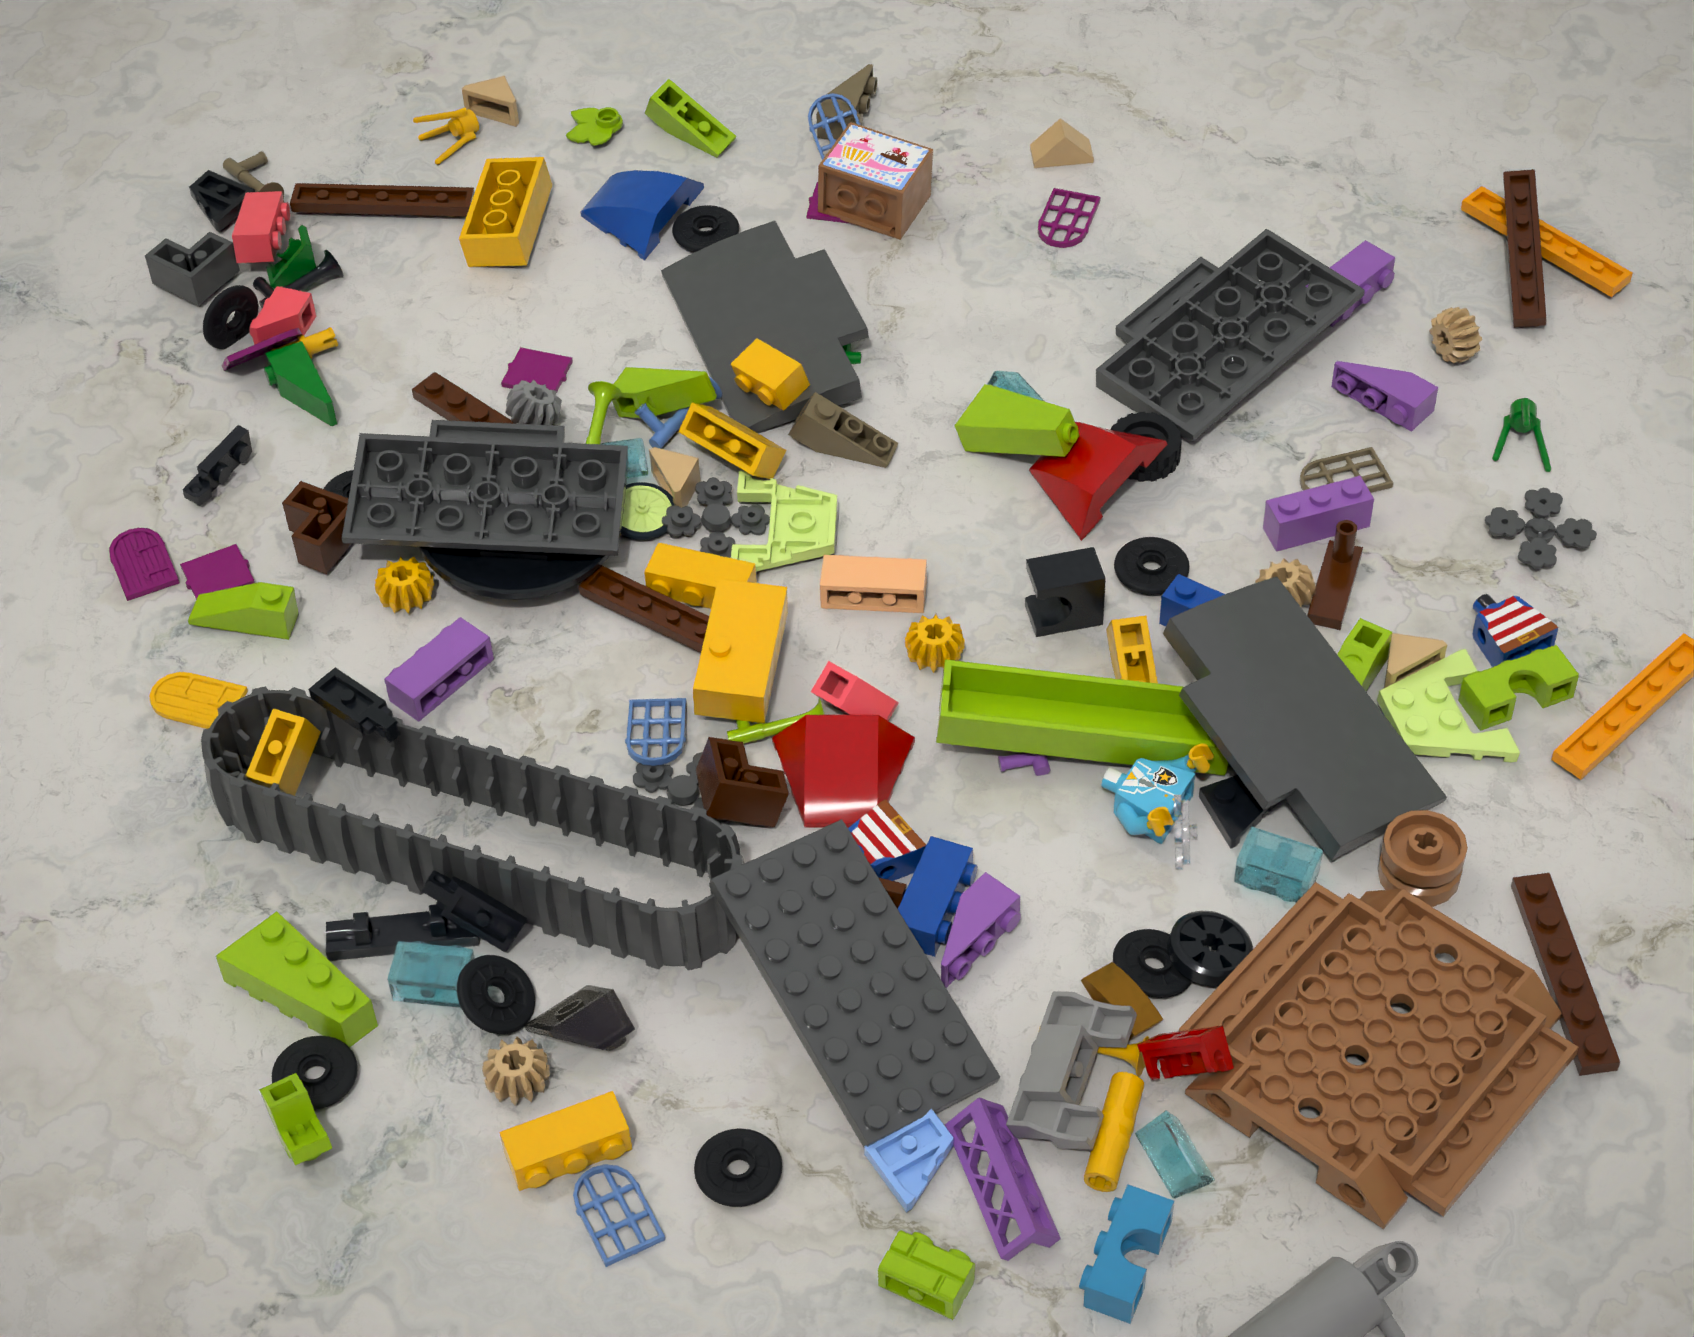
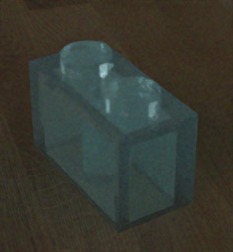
M1251 826L1236 861L1234 882L1251 890H1259L1278 896L1284 901L1297 902L1316 882L1320 872L1323 850Z
M398 941L387 978L393 1001L461 1008L457 997V981L464 966L475 959L473 949L464 948L459 945L439 946L421 941L412 943Z

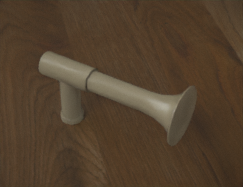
M263 151L239 163L232 158H227L223 162V168L248 187L255 189V192L282 191L284 199V189L279 183L271 182L264 185L249 173V170L268 163V159Z

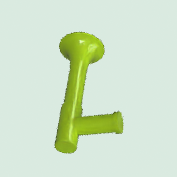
M595 381L588 385L589 392L595 397V408L585 444H601V434L608 406L612 400L621 397L622 393L620 388L614 384Z
M819 698L818 704L806 713L764 724L751 725L749 721L736 720L738 729L727 731L728 740L745 744L765 739V737L778 734L805 715H824L821 700Z

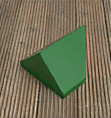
M301 225L298 228L301 240H295L290 237L287 250L283 254L277 253V256L282 258V260L275 265L269 263L266 266L271 287L287 286L316 268L307 227Z

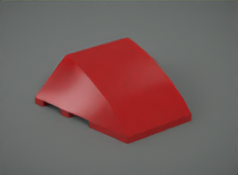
M1075 422L1080 436L1065 457L1041 455L1030 467L1029 471L1082 541L1102 519L1101 507L1139 465L1145 468L1150 465L1166 447V440Z
M805 715L773 736L772 743L779 755L783 772L787 776L792 796L804 827L824 828L842 819L847 828H849L883 800L890 801L894 784L898 775L903 771L904 761L909 750L913 748L915 737L880 715Z

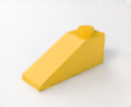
M1147 616L1111 620L1106 628L1115 679L1158 684Z

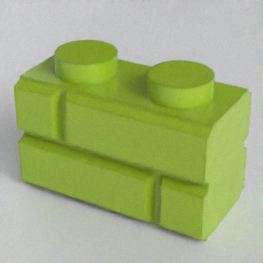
M900 1230L878 1268V1286L952 1320L955 1319L963 1304V1300L966 1299L975 1280V1263L971 1262L964 1252L957 1249L946 1251L934 1245L929 1237L919 1232H914L910 1235Z

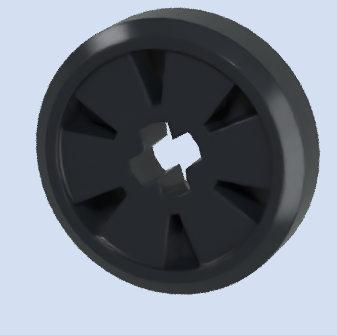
M1195 911L1179 918L1174 924L1167 942L1168 955L1174 967L1191 981L1212 987H1218L1253 950V944L1248 933L1238 922L1224 914L1213 911ZM1204 945L1211 946V950H1216V952L1210 951L1209 947H1204Z

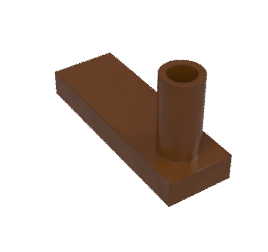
M1350 520L1338 522L1334 541L1329 540L1316 583V594L1312 597L1307 614L1314 625L1341 630L1363 547L1355 546L1357 525Z

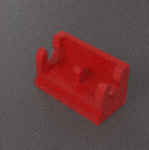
M1223 1025L1162 1033L1137 1044L1139 1052H1142L1147 1073L1152 1080L1160 1079L1157 1060L1160 1062V1069L1165 1079L1190 1074L1224 1072L1234 1068Z

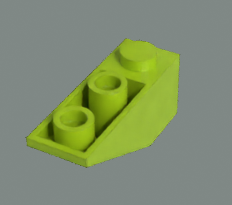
M625 367L614 385L620 388L622 392L621 397L612 400V403L619 417L640 418L635 414V411L644 403L657 416L690 407L692 402L702 404L713 401L717 398L707 371Z
M1360 618L1345 639L1337 655L1364 690L1367 691L1388 660L1392 631Z

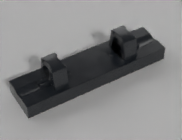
M429 905V911L378 917H369L368 912L353 913V919L326 922V956L329 961L479 946V937L441 915L442 910L436 905Z

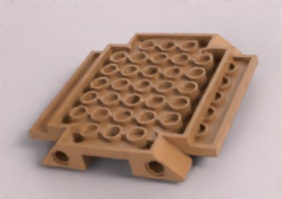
M1317 882L1309 888L1178 1030L1185 1031L1223 1025L1234 1066L1229 1071L1200 1073L1185 1089L1187 1096L1250 1138L1259 1127H1262L1319 1166L1316 1184L1382 1229H1385L1407 1202L1408 1197L1403 1190L1444 1217L1575 1058L1579 1047L1551 1030L1561 1018L1562 1012L1532 968L1404 889L1366 891L1360 899L1348 893L1342 899ZM1447 953L1450 954L1455 959V961L1452 963H1443L1440 962L1435 957V955ZM1404 1003L1412 1011L1401 1014L1394 1011L1391 1005ZM1351 1054H1359L1367 1062L1363 1065H1353L1345 1057ZM1311 1106L1316 1108L1321 1115L1316 1118H1306L1300 1114L1299 1109Z

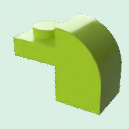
M297 1073L259 1089L280 1141L295 1166L304 1161L314 1160L321 1153L332 1149L329 1137L317 1118L308 1092Z

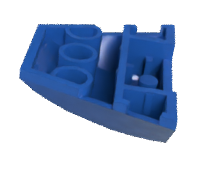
M633 170L619 172L610 176L580 211L581 217L605 234L612 233L619 238L621 245L624 247L629 245L638 252V257L645 261L660 243L659 232L682 204L688 206L692 204L704 189V183L660 171Z

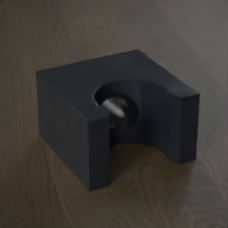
M1094 547L1026 559V569L1035 595L1025 598V608L1036 637L1103 625L1106 578Z

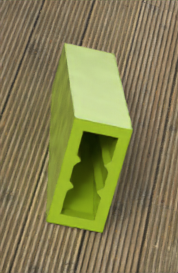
M984 384L954 425L964 450L971 452L1065 457L1080 436L1078 426L1075 424L1070 409Z

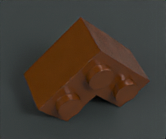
M300 481L282 502L289 531L294 532L291 537L298 564L327 574L349 548L351 543L342 542L349 498Z
M708 737L695 770L703 806L707 810V816L717 820L744 822L754 826L775 827L789 795L784 772L782 770L749 765L743 742Z

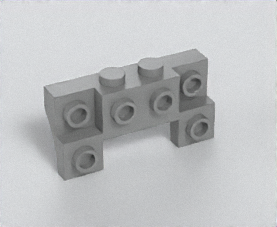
M1052 992L1037 1038L1032 1044L1031 1055L1025 1072L1020 1078L1019 1089L1006 1126L1016 1138L1051 1140L1057 1148L1093 1150L1104 1115L1098 1107L1081 1106L1079 1104L1098 1048L1127 1047L1137 1017L1136 1012L1131 1006L1102 1003L1075 992Z

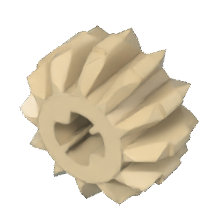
M1451 307L1443 310L1442 313L1437 314V317L1431 319L1433 328L1429 332L1433 336L1432 343L1436 346V353L1442 354L1445 362L1460 363L1469 360L1470 357L1480 351L1479 342L1482 341V337L1478 332L1480 327L1476 325L1475 316H1470L1467 308Z
M1283 558L1281 563L1275 564L1270 561L1269 569L1260 570V576L1255 580V583L1277 576L1300 607L1311 604L1312 595L1316 594V586L1312 572L1307 565H1302L1298 559L1289 563Z
M518 1036L513 1044H507L501 1039L499 1044L500 1050L489 1049L487 1054L488 1060L483 1062L482 1071L484 1077H486L484 1080L486 1088L490 1093L495 1092L499 1102L510 1097L511 1102L515 1106L519 1098L522 1097L532 1102L533 1091L544 1092L545 1081L550 1076L547 1055L543 1049H537V1044L534 1043L533 1039L525 1044H522V1040Z

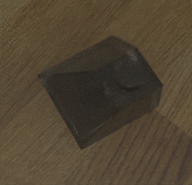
M586 985L524 1025L527 1032L600 1050L605 1049L606 1051L614 1050L624 1044L627 1040L625 1036L635 1030L614 989Z

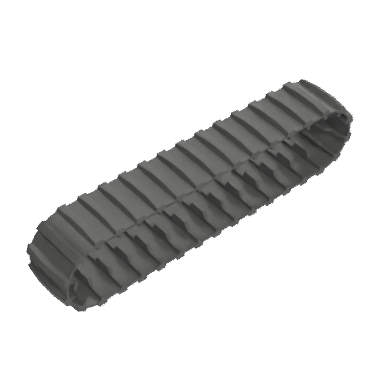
M266 686L252 689L250 695L242 697L233 703L227 701L217 709L219 715L213 721L211 727L203 729L201 737L206 781L213 803L227 826L234 825L243 832L247 841L258 844L263 840L276 844L278 850L291 854L295 850L308 854L310 860L323 864L326 861L337 863L342 866L343 871L353 874L359 871L375 876L376 881L384 884H390L392 881L407 885L410 892L419 895L423 894V886L435 870L450 879L454 876L476 887L526 917L525 923L541 927L544 934L557 937L559 934L576 938L577 944L588 948L594 944L610 949L612 955L623 959L628 955L645 960L646 966L658 970L663 965L685 966L687 970L701 968L703 961L714 957L720 952L727 954L735 946L737 932L711 888V895L697 903L688 905L686 899L681 901L682 907H656L654 899L649 898L646 904L620 896V890L615 887L609 893L586 886L585 880L582 877H578L577 881L573 882L551 875L550 868L544 866L541 871H537L516 864L515 857L511 855L505 861L482 854L481 847L478 845L469 850L447 842L446 835L441 834L437 840L414 833L413 827L410 824H406L405 828L401 829L381 823L379 815L374 813L370 819L346 811L345 804L340 803L337 808L314 802L312 794L306 793L304 798L281 792L279 784L273 783L270 788L248 782L246 774L242 773V769L248 770L273 709L304 717L320 730L321 733L312 753L334 759L336 767L341 768L343 763L364 768L369 777H373L377 772L397 778L399 785L405 787L410 782L430 788L432 796L435 797L440 792L463 798L464 805L470 807L473 801L496 808L497 815L501 817L506 811L529 818L531 826L535 827L539 821L562 828L564 836L568 837L572 831L595 838L596 846L601 847L605 841L628 848L629 855L633 857L636 856L637 852L661 858L663 866L669 867L670 863L674 862L696 869L697 876L703 877L706 872L711 880L745 863L743 856L740 855L736 833L729 824L721 825L713 818L707 816L706 809L693 806L689 810L673 805L672 799L658 796L656 799L639 795L638 790L632 787L615 788L605 785L603 779L590 775L587 779L570 774L568 768L558 765L551 769L538 765L536 759L523 755L519 759L504 755L502 749L489 745L484 749L471 745L467 738L456 735L451 739L437 735L436 730L430 727L422 726L420 729L404 725L403 720L396 717L393 718L398 722L397 727L401 735L391 743H388L379 738L375 732L370 735H366L364 732L361 733L312 700L311 697L306 695L305 690L295 687L289 691L268 690Z

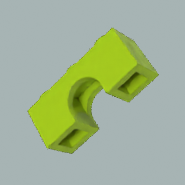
M1554 645L1543 650H1534L1526 656L1514 660H1506L1492 668L1475 671L1463 677L1458 701L1481 731L1512 720L1517 698L1514 693H1525L1532 696L1542 708L1573 698L1579 673L1560 648Z

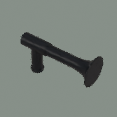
M324 250V259L316 268L289 285L283 286V288L302 291L326 276L338 275L343 278L344 275L335 257L328 250ZM257 277L253 282V287L265 296L264 299L259 301L261 308H263L265 300L270 298L274 289L266 282L265 278Z

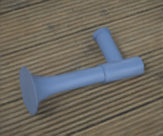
M709 377L717 395L716 399H720L722 391L718 384ZM646 403L642 404L635 411V414L655 433L650 438L649 444L653 448L661 449L679 430L690 407L679 409L664 424L647 407Z

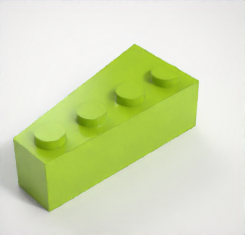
M277 911L216 955L225 983L247 990L249 996L260 1002L263 1000L278 1007L282 1014L291 1019L294 1016L307 1023L308 1028L323 1036L339 1039L351 1047L378 1026L371 999Z

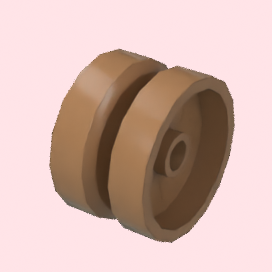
M1416 810L1397 816L1387 826L1383 838L1382 853L1378 864L1381 885L1385 890L1404 889L1431 907L1447 902L1457 892L1468 849L1465 834L1456 822L1443 814L1433 811Z

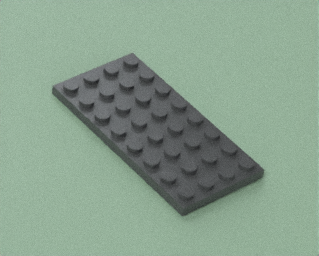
M842 819L710 880L709 887L863 1147H868L924 1117L931 1108L937 1114L998 1082L1000 1079L999 1073Z

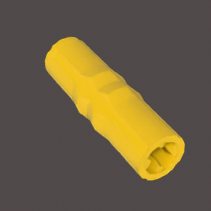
M1117 1072L1111 1078L1102 1110L1103 1120L1085 1170V1184L1102 1192H1111L1117 1188L1125 1155L1129 1148L1130 1137L1134 1131L1144 1082L1132 1073Z

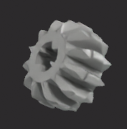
M521 380L519 384L513 386V389L508 394L505 413L511 416V422L554 425L561 415L562 400L556 396L555 390L546 388V384L539 385L534 380L531 383Z

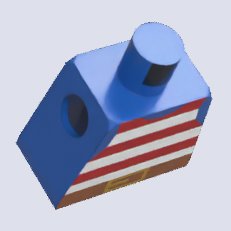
M1484 594L1474 602L1473 609L1477 612L1472 633L1473 639L1492 667L1506 660H1514L1526 656L1534 650H1543L1555 645L1559 627L1519 596H1512L1496 603L1489 594Z
M886 799L848 828L878 878L895 881L913 874L926 847L924 841Z

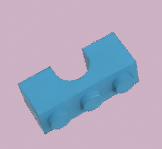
M1127 1184L1122 1199L1114 1198L1108 1214V1220L1112 1221L1108 1232L1101 1230L1094 1247V1254L1098 1255L1094 1266L1087 1264L1080 1280L1079 1288L1084 1290L1083 1307L1131 1324L1145 1289L1147 1269L1130 1263L1124 1255L1138 1249L1159 1255L1172 1223L1174 1200Z

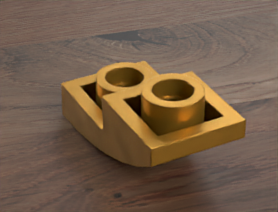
M1114 962L1081 979L1093 1000L1112 1005L1131 1006L1134 1009L1137 1017L1129 1041L1164 1020L1142 989Z

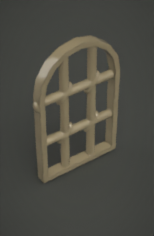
M1373 447L1315 460L1308 463L1302 469L1300 475L1302 490L1310 489L1305 484V481L1325 476L1328 481L1327 484L1334 483L1331 477L1333 474L1350 470L1353 472L1354 477L1361 476L1364 483L1367 480L1384 478L1386 482L1367 487L1371 493L1393 488V481ZM1369 454L1373 459L1356 464L1351 460L1352 458ZM1346 460L1347 462L1345 466L1327 470L1325 467L1327 464ZM1375 464L1380 471L1361 476L1358 472L1362 467ZM1320 467L1321 470L1318 473L1305 476L1309 470Z

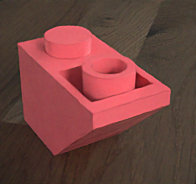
M277 286L270 298L265 300L258 316L250 324V335L253 338L254 345L295 328H299L302 335H305L316 318L312 294Z
M830 661L826 664L811 690L821 700L847 715H880L889 721L899 704L893 698Z

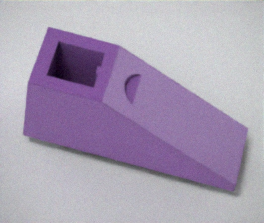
M1337 361L1334 364L1331 387L1411 432L1435 410L1438 387L1412 372Z
M987 872L979 877L960 896L941 962V981L946 988L955 979H962L969 971L971 964L980 955H987L994 947L996 940L1005 932H1011L1020 921V895Z

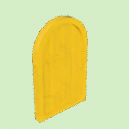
M176 672L159 679L152 687L149 697L151 706L157 715L208 729L219 715L217 709L227 701L233 703L245 697L248 689L246 686L194 673Z

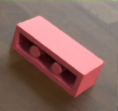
M282 191L245 193L232 233L236 263L274 262L277 250H281V235L286 234L285 222L290 220L289 203H284Z

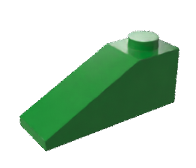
M303 342L267 352L266 357L269 366L264 367V372L269 385L275 384L283 398L330 426L337 425L332 400Z

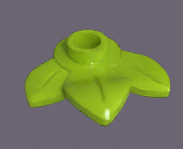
M611 107L600 110L597 108L571 111V116L578 125L566 133V137L577 143L589 141L592 146L600 145L611 139L612 134L622 127L623 120L618 111Z

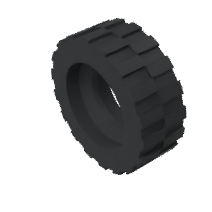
M1139 412L1127 414L1126 417H1121L1117 420L1116 424L1112 425L1111 430L1166 440L1167 442L1166 447L1147 468L1139 465L1127 479L1138 480V482L1157 481V479L1168 477V474L1176 470V466L1180 463L1182 438L1180 429L1178 430L1177 425L1171 422L1169 418L1160 416L1158 413Z

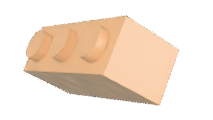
M824 555L820 579L821 608L924 613L927 559Z

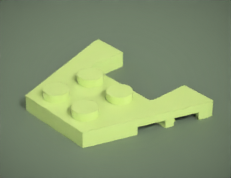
M739 471L738 502L771 503L769 535L766 545L732 544L731 558L755 563L757 572L835 553L837 495L797 485L794 489L778 485L777 480L773 478L763 481L752 478L751 474L745 471Z
M1466 649L1459 650L1380 690L1377 702L1384 716L1414 755L1450 757L1451 753L1471 754L1475 760H1482L1483 756L1503 757V762H1517L1520 751L1508 728L1472 733L1448 686L1462 684L1463 677L1477 671Z

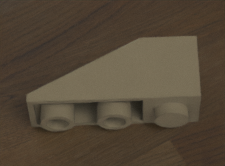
M868 64L828 93L839 94L847 98L857 111V117L861 126L863 124V114L868 113L870 108V96L875 95L877 91L878 79L873 77V65ZM831 99L821 102L825 117L829 119L837 116ZM837 99L840 110L843 113L851 110L847 103ZM819 112L816 114L817 123L822 122ZM853 114L844 118L846 126L850 122L857 124ZM838 120L828 124L836 141L843 132ZM817 128V138L828 139L825 128Z
M814 392L799 412L788 434L815 452L884 468L888 466L898 445V442Z

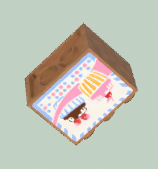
M850 122L818 165V212L901 240L931 196L933 149Z

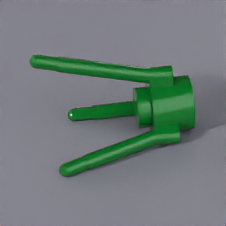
M1528 398L1517 399L1510 406V415L1505 416L1503 419V428L1492 459L1493 461L1499 460L1510 428H1514L1520 433H1526L1532 429L1546 472H1550L1551 465L1541 431V420L1537 418V406Z

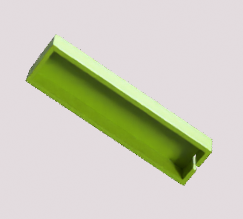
M945 659L940 690L936 743L1134 765L1136 760L1140 758L1151 761L1175 760L1189 755V751L1194 746L1203 743L1208 745L1214 755L1212 760H1207L1210 768L1206 774L1225 776L1229 764L1180 698L1179 694L1183 686Z

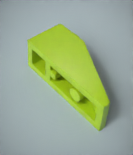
M670 79L649 99L644 114L665 132L716 158L736 139L735 134Z
M258 582L199 594L189 616L188 623L189 625L289 640L299 615L295 590L291 586Z

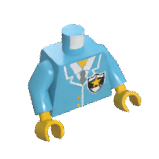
M1201 743L1194 746L1189 751V755L1175 760L1151 761L1140 758L1136 760L1127 774L1110 767L1103 777L1101 787L1115 793L1114 814L1130 835L1145 834L1162 844L1193 797L1195 773L1193 772L1197 769L1200 773H1206L1210 768L1207 760H1212L1214 755L1208 745Z

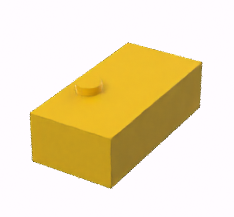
M544 157L486 159L459 236L468 267L527 265L552 188L551 178Z
M718 579L693 685L694 715L765 723L788 615L787 587Z

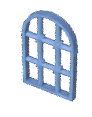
M827 94L816 99L808 113L809 130L813 134L822 160L824 159L823 151L831 149L836 142L828 124L838 120L844 131L847 127L844 118L853 114L856 123L860 125L857 111L851 102L839 94ZM831 99L837 116L828 119V117H825L821 102ZM837 99L847 103L851 110L843 113L840 110ZM817 107L822 122L813 125L812 115ZM820 127L825 128L830 144L823 147L820 146L815 133V129Z
M686 698L629 700L627 738L625 743L627 744L628 755L634 761L643 765H663L675 760L682 753L684 743L686 742ZM665 706L664 718L652 719L650 717L651 707ZM670 706H682L681 718H672L670 716ZM633 707H645L644 719H633ZM650 724H661L663 726V738L651 739L649 737ZM669 724H681L680 738L668 736ZM632 725L644 726L643 739H631ZM660 744L662 746V756L657 758L647 757L648 745ZM668 744H679L672 753L667 755ZM631 745H640L642 747V756L636 754Z
M603 1164L592 1167L580 1176L575 1184L573 1193L576 1213L583 1221L605 1267L665 1241V1235L644 1198L639 1183L636 1182L627 1170L617 1165ZM610 1172L626 1177L631 1184L622 1188L620 1185L617 1186ZM599 1173H604L613 1192L602 1197L600 1194H596L589 1180L590 1177ZM584 1184L593 1201L580 1206L578 1196L580 1188ZM633 1189L645 1209L637 1214L631 1213L622 1194ZM613 1198L615 1201L618 1200L627 1217L617 1223L610 1221L602 1203ZM593 1207L594 1210H598L606 1225V1228L595 1233L584 1214V1211ZM648 1216L658 1235L645 1240L636 1221ZM628 1225L629 1228L632 1227L640 1244L625 1250L616 1230ZM607 1234L608 1237H612L619 1251L618 1254L609 1258L606 1257L598 1241V1238Z

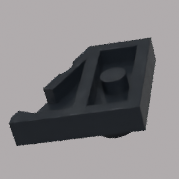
M207 170L189 186L192 198L216 231L219 232L239 215L245 193L255 192L253 188L210 170Z
M1238 775L1199 789L1200 800L1230 849L1236 847L1240 843V837L1250 827L1254 829L1262 820V816L1266 812H1270L1278 804L1276 803L1263 810Z

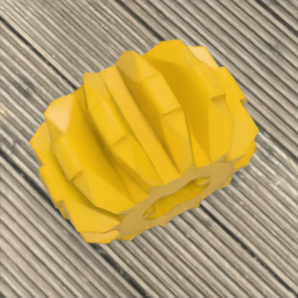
M400 556L399 561L395 563L387 560L386 568L378 569L377 579H375V590L380 602L383 604V607L392 608L394 613L400 609H405L409 614L411 608L417 607L422 609L423 602L431 601L432 591L434 590L433 576L430 574L426 563H418L415 556L408 561H405Z
M936 613L931 619L922 615L919 623L911 622L909 632H907L905 637V647L907 648L910 662H917L919 670L928 666L934 673L937 667L944 669L945 659L959 661L965 648V639L963 638L960 624H953L950 616L939 619Z

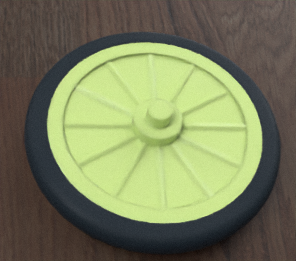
M636 482L627 484L621 535L635 540H650L667 533V527L662 524V517L666 515L667 508L674 505L671 494L664 488L652 483Z

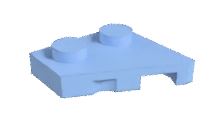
M931 1108L924 1117L868 1147L864 1146V1155L904 1210L908 1212L913 1208L952 1149L954 1138Z

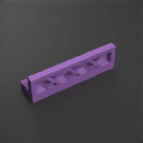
M979 1097L948 1121L945 1126L954 1138L953 1145L1000 1258L1009 1261L1031 1243L1050 1248L1061 1238L1021 1145L1006 1126L1008 1115L1004 1106ZM973 1119L976 1129L972 1143H968L963 1136L961 1128ZM981 1151L987 1152L990 1158L986 1176L980 1175L977 1169ZM995 1184L1001 1185L1004 1191L1000 1210L994 1209L991 1202ZM1009 1218L1016 1219L1022 1234L1008 1243L1005 1234Z

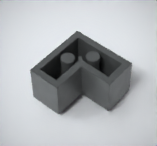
M212 232L207 233L190 249L165 238L145 255L152 284L198 306L240 271L239 264L236 263L233 242Z

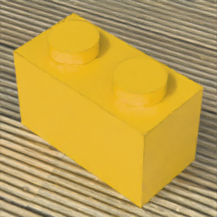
M758 338L731 363V367L736 375L734 380L744 392L748 393L751 391L758 395L760 400L766 405L770 406L773 404L783 411L810 386L801 363Z
M273 709L247 770L246 777L253 783L268 788L273 783L279 784L281 792L295 796L321 731L304 717Z

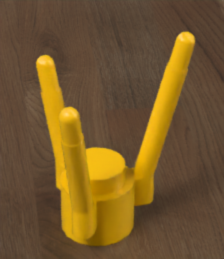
M463 107L456 111L425 115L413 119L414 123L452 118L448 121L447 125L418 136L419 140H424L450 131L453 136L461 137L460 140L435 160V164H440L465 143L476 138L474 132L479 130V122L472 110H466Z

